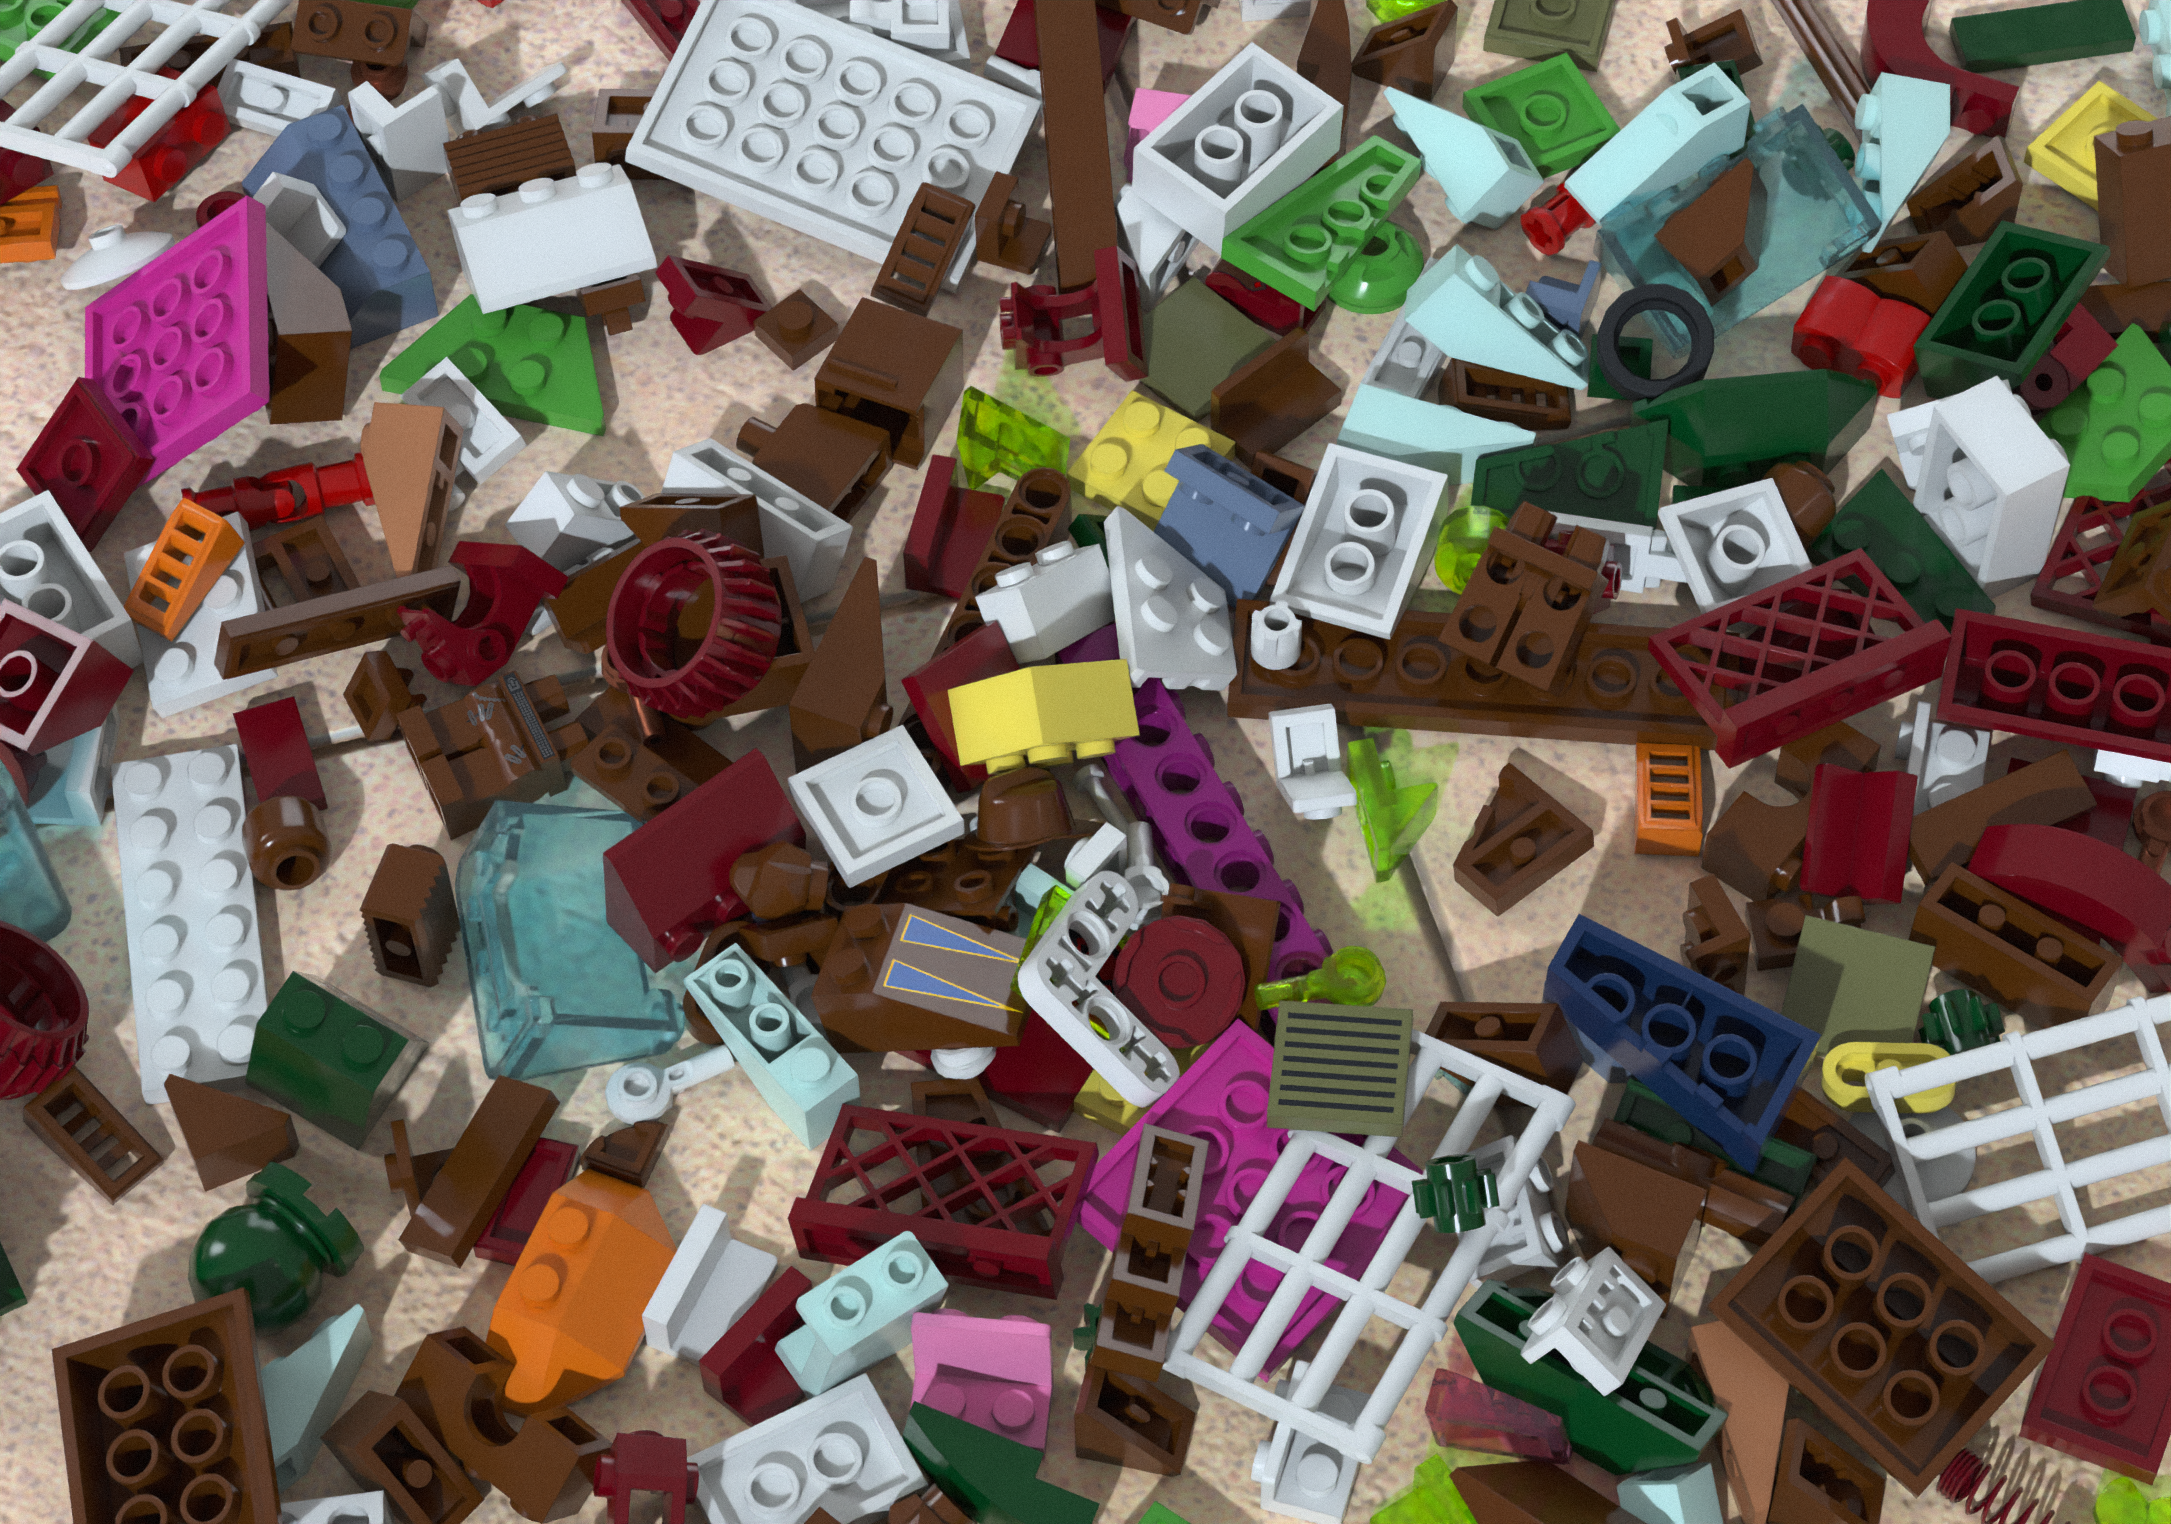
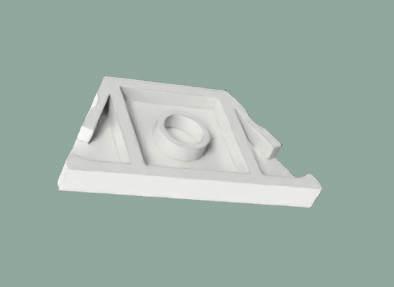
M1117 505L1104 521L1119 655L1120 659H1127L1131 687L1140 688L1149 677L1163 678L1162 681L1167 689H1185L1188 686H1195L1201 690L1223 691L1237 675L1225 590L1130 512Z

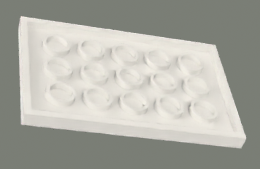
M702 0L626 148L625 162L880 264L884 263L920 184L927 182L970 200L976 206L971 228L941 287L956 294L976 252L975 213L995 172L1012 174L1039 115L1042 101L789 0ZM916 231L915 235L944 247L945 243ZM905 253L904 255L909 259H912L933 269L935 267L934 264L917 258L908 253Z

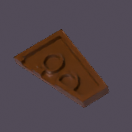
M977 1076L969 1079L959 1078L911 1082L914 1115L1002 1128ZM927 1140L917 1145L918 1167L949 1152L950 1150L945 1142ZM993 1149L971 1160L981 1177L1014 1161L1008 1152ZM961 1166L929 1182L939 1199L972 1183ZM1024 1176L992 1192L1004 1210L1035 1194L1032 1186ZM921 1192V1203L923 1209L929 1206L930 1204ZM983 1198L950 1215L955 1222L976 1225L992 1217L994 1214ZM1041 1211L1015 1224L1020 1233L1049 1237L1052 1231Z

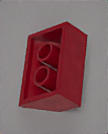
M754 748L603 852L606 922L655 974L673 961L682 962L692 956L699 949L703 940L717 927L728 922L741 921L749 914L751 910L737 895L729 882L730 868L734 861L742 854L759 852L765 847L781 840H786L806 850V832L767 759L757 748Z

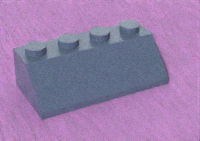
M340 105L288 124L241 182L242 188L246 196L248 195L253 198L272 172L312 183L344 224L346 234L318 269L341 289L352 329L350 349L439 316L430 271L345 107Z

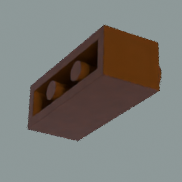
M1953 862L1949 864L1919 902L1908 939L1935 947L1931 965L2042 1029L2104 1012L2110 1004L2124 959Z

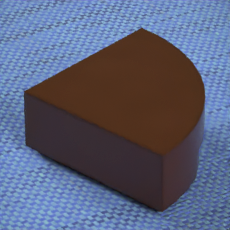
M654 1121L634 1122V1127L616 1131L606 1137L601 1135L582 1154L580 1158L582 1170L591 1169L645 1188L670 1136L668 1124Z

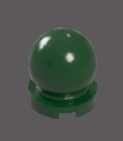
M269 1162L261 1172L255 1173L246 1182V1193L252 1204L228 1208L206 1223L190 1254L188 1281L195 1303L244 1287L250 1293L256 1337L275 1336L308 1315L321 1295L323 1272L337 1278L346 1276L354 1268L355 1261L364 1252V1246L358 1233L337 1207L327 1217L313 1202L303 1195L312 1186L310 1182L286 1166Z

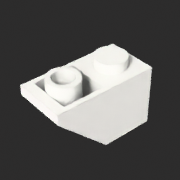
M545 471L505 523V526L518 545H523L557 570L565 572L577 563L580 566L586 565L585 558L601 547L616 550L638 538L621 520L619 507L643 499L645 496L638 488L626 481L612 482L589 478L582 474L568 475Z

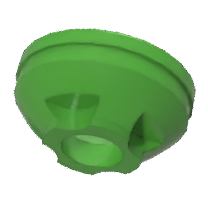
M1390 220L1385 221L1374 237L1384 240L1388 245V249L1384 253L1375 256L1360 253L1327 295L1329 300L1341 308L1361 314H1382L1403 306L1406 301L1407 290L1417 281L1424 268V259L1418 240L1400 224Z

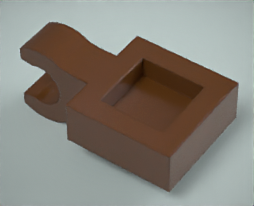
M1811 894L1746 902L1745 918L1751 935L1750 940L1757 971L1793 966L1806 915L1861 928V924L1866 921L1861 897L1848 896L1838 898L1818 910H1814Z

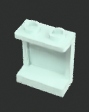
M904 1231L799 1297L796 1303V1310L806 1324L778 1341L774 1350L808 1400L862 1375L912 1343L911 1322L913 1313H931L936 1310L949 1284L914 1234L910 1231Z

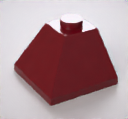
M4 598L0 604V740L34 756L102 726L134 670L93 639Z

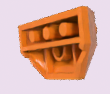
M586 1169L552 1193L494 1306L485 1342L514 1365L502 1389V1411L526 1420L530 1414L579 1401L625 1376L645 1336L642 1314L677 1251L649 1190L597 1171Z

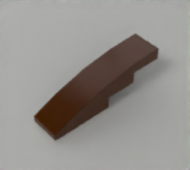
M1318 0L1297 60V73L1344 105L1339 151L1322 165L1311 178L1346 154L1352 64L1349 21L1344 0Z
M1144 1123L1113 1249L1090 1365L1157 1383L1165 1360L1172 1315L1179 1298L1187 1248L1194 1232L1209 1145L1208 1140Z

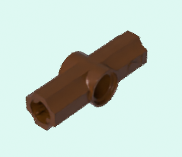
M1609 1117L1604 1119L1592 1143L1593 1146L1706 1189L1707 1193L1701 1227H1705L1707 1223L1761 1248L1790 1216L1796 1196L1729 1168L1730 1163L1695 1146L1679 1141H1674L1673 1144L1650 1135L1646 1131H1640L1620 1120L1616 1121Z

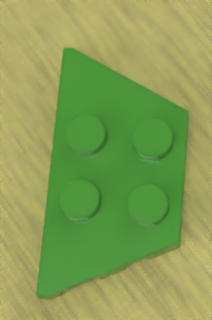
M470 294L386 365L379 375L382 391L403 394L447 357L502 416L604 436L606 431L585 317L522 304L483 314L474 295Z
M2134 323L2116 340L2118 346L2037 424L2049 439L2056 440L2062 446L2067 455L2070 468L2062 495L2064 498L2092 496L2102 501L2129 503L2171 458V367L2142 328Z

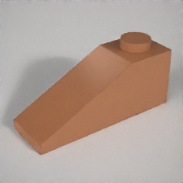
M374 402L371 422L366 423L362 430L360 447L396 577L400 578L436 569L464 429L444 407Z
M1720 1320L1692 1326L1685 1359L1709 1388L1715 1403L1721 1404L1729 1414L1724 1427L1713 1440L1742 1524H1765L1769 1511L1789 1382Z

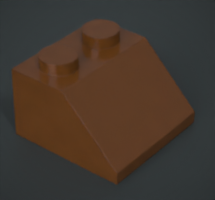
M1578 1140L1573 1151L1564 1213L1586 1261L1609 1246L1666 1303L1660 1315V1318L1666 1320L1695 1254L1707 1190Z

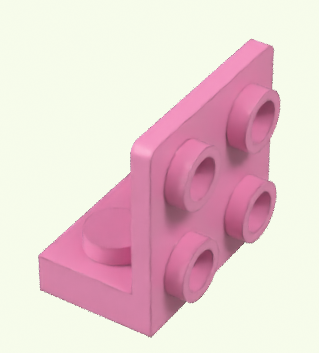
M947 1308L936 1309L931 1313H913L911 1334L915 1378L911 1407L914 1401L1043 1452L1042 1460H1045L1054 1388L1051 1326L1038 1323L1036 1320L1023 1315H1007L999 1320L969 1317L959 1310Z

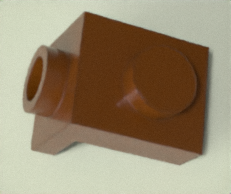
M1742 9L1736 10L1690 33H1687L1677 17L1666 22L1672 43L1664 46V49L1675 74L1679 67L1732 59L1735 60L1739 75L1763 65L1750 22Z

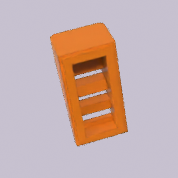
M183 498L169 517L123 606L132 621L172 642L245 542L227 520ZM204 535L202 543L198 542L200 537ZM187 555L193 557L190 566L182 563ZM171 576L181 581L178 589L166 584ZM156 596L170 603L165 613L150 605Z
M1636 743L1635 854L1699 857L1703 837L1700 747L1693 745ZM1650 759L1685 760L1686 766L1650 764ZM1650 776L1686 778V783L1650 782ZM1651 795L1686 796V801L1653 800ZM1651 813L1686 814V819L1651 817Z

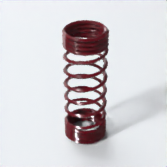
M1969 1447L1962 1449L1944 1470L1937 1482L1936 1492H1940L1941 1496L1950 1499L1951 1503L1960 1502L1968 1496L1965 1504V1513L1967 1515L1974 1514L1984 1507L1981 1514V1524H1993L1999 1518L1998 1524H2004L2010 1510L2023 1492V1487H2018L2009 1501L1992 1518L1985 1521L1995 1497L2007 1481V1475L2002 1476L1993 1490L1976 1507L1970 1510L1972 1500L1982 1481L1992 1469V1466L1987 1464L1978 1476L1984 1464L1983 1458H1979L1978 1454L1970 1451ZM2038 1498L2032 1501L2030 1506L2014 1524H2025L2029 1516L2039 1503ZM2050 1510L2040 1524H2048L2055 1511Z

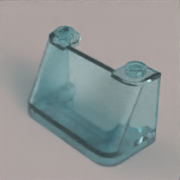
M495 800L463 852L456 872V903L485 1073L489 1079L496 1080L498 1075H503L523 1081L663 1055L682 1037L685 1026L683 1006L676 1002L675 996L670 989L652 988L650 990L645 962L606 922L603 852L643 826V824L625 811Z

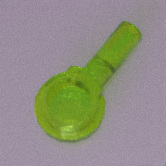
M1347 946L1339 949L1330 957H1325L1322 969L1310 971L1307 975L1256 984L1254 986V995L1259 1010L1279 1007V1000L1307 1002L1327 998L1334 1004L1371 1007L1382 998L1386 986V975L1380 960L1372 951L1360 946Z

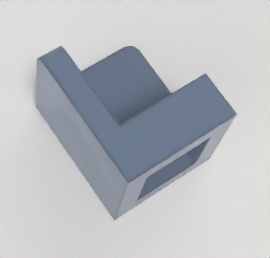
M1590 260L1580 285L1549 276H1542L1539 282L1530 280L1525 294L1529 295L1540 306L1544 317L1560 331L1567 329L1582 340L1598 299L1602 263Z

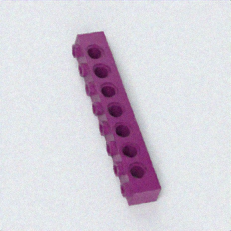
M1116 623L1092 632L1056 652L1055 665L1119 660ZM1149 677L1140 688H1132L1140 735L1115 741L1116 753L1100 756L1137 820L1151 825L1153 847L1175 884L1281 902L1275 936L1282 940L1273 944L1259 1023L1273 1047L1275 1045L1279 1000L1365 1006L1363 997L1356 984L1351 979L1343 981L1334 967V952L1324 932L1319 928L1312 931L1303 916L1304 904L1295 884L1290 879L1282 881L1273 867L1274 856L1265 835L1259 829L1252 832L1243 817L1244 807L1237 789L1230 781L1222 783L1215 772V761L1207 740L1201 733L1193 735L1184 721L1186 719L1185 709L1177 691L1164 688L1159 678ZM1155 741L1161 744L1149 746L1142 743ZM1176 789H1185L1191 792L1186 794H1176L1171 791ZM1213 837L1221 841L1206 843L1200 841V839ZM1235 886H1243L1251 890L1239 893L1229 889ZM1305 986L1313 991L1300 994L1290 991L1289 988Z

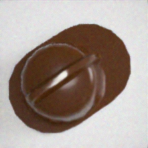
M1035 766L1020 767L989 777L984 782L978 799L977 829L964 837V846L971 850L985 852L1021 849L1054 839L1094 836L1104 823L1073 819L1062 784L1051 772Z

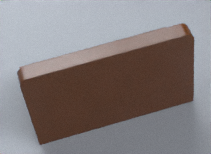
M1301 326L1291 331L1215 386L1211 391V430L1235 441V456L1250 469H1252L1257 451L1262 450L1270 454L1276 453L1341 405L1342 390L1309 362L1310 334Z
M639 538L569 575L558 599L541 598L565 648L589 654L607 644L606 620L615 586L631 561L647 548Z

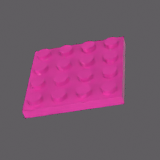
M248 195L85 307V378L96 381L155 459L133 492L269 402L265 205Z
M1237 1019L1095 1165L1076 1219L1079 1225L1113 1253L1131 1171L1144 1123L1208 1140L1209 1145L1195 1227L1187 1248L1180 1293L1176 1303V1307L1184 1314L1226 1246L1224 1237L1231 1226H1238L1290 1140L1287 1134L1289 1129L1267 1128V1108L1274 1047L1240 1019ZM1328 1132L1359 1147H1362L1368 1135ZM1394 1146L1386 1158L1421 1175L1424 1172ZM1313 1152L1263 1235V1238L1299 1253L1349 1168ZM1374 1179L1323 1265L1360 1281L1410 1195ZM1250 1257L1206 1332L1237 1357L1286 1274ZM1310 1286L1258 1376L1268 1383L1343 1300L1314 1286Z

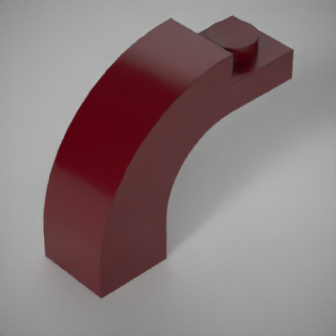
M1868 0L1860 44V60L1863 74L1870 89L1872 90L1881 72L1950 84L1951 126L1967 130L1976 135H1984L1990 138L2000 135L2006 139L2012 124L2020 87L1962 70L1938 57L1928 46L1924 38L1933 0Z
M2005 824L1986 827L1967 871L2047 916L2064 919L2090 930L2105 940L2124 959V962L2150 993L2171 992V885L2147 865L2124 851L2078 832L2039 824Z

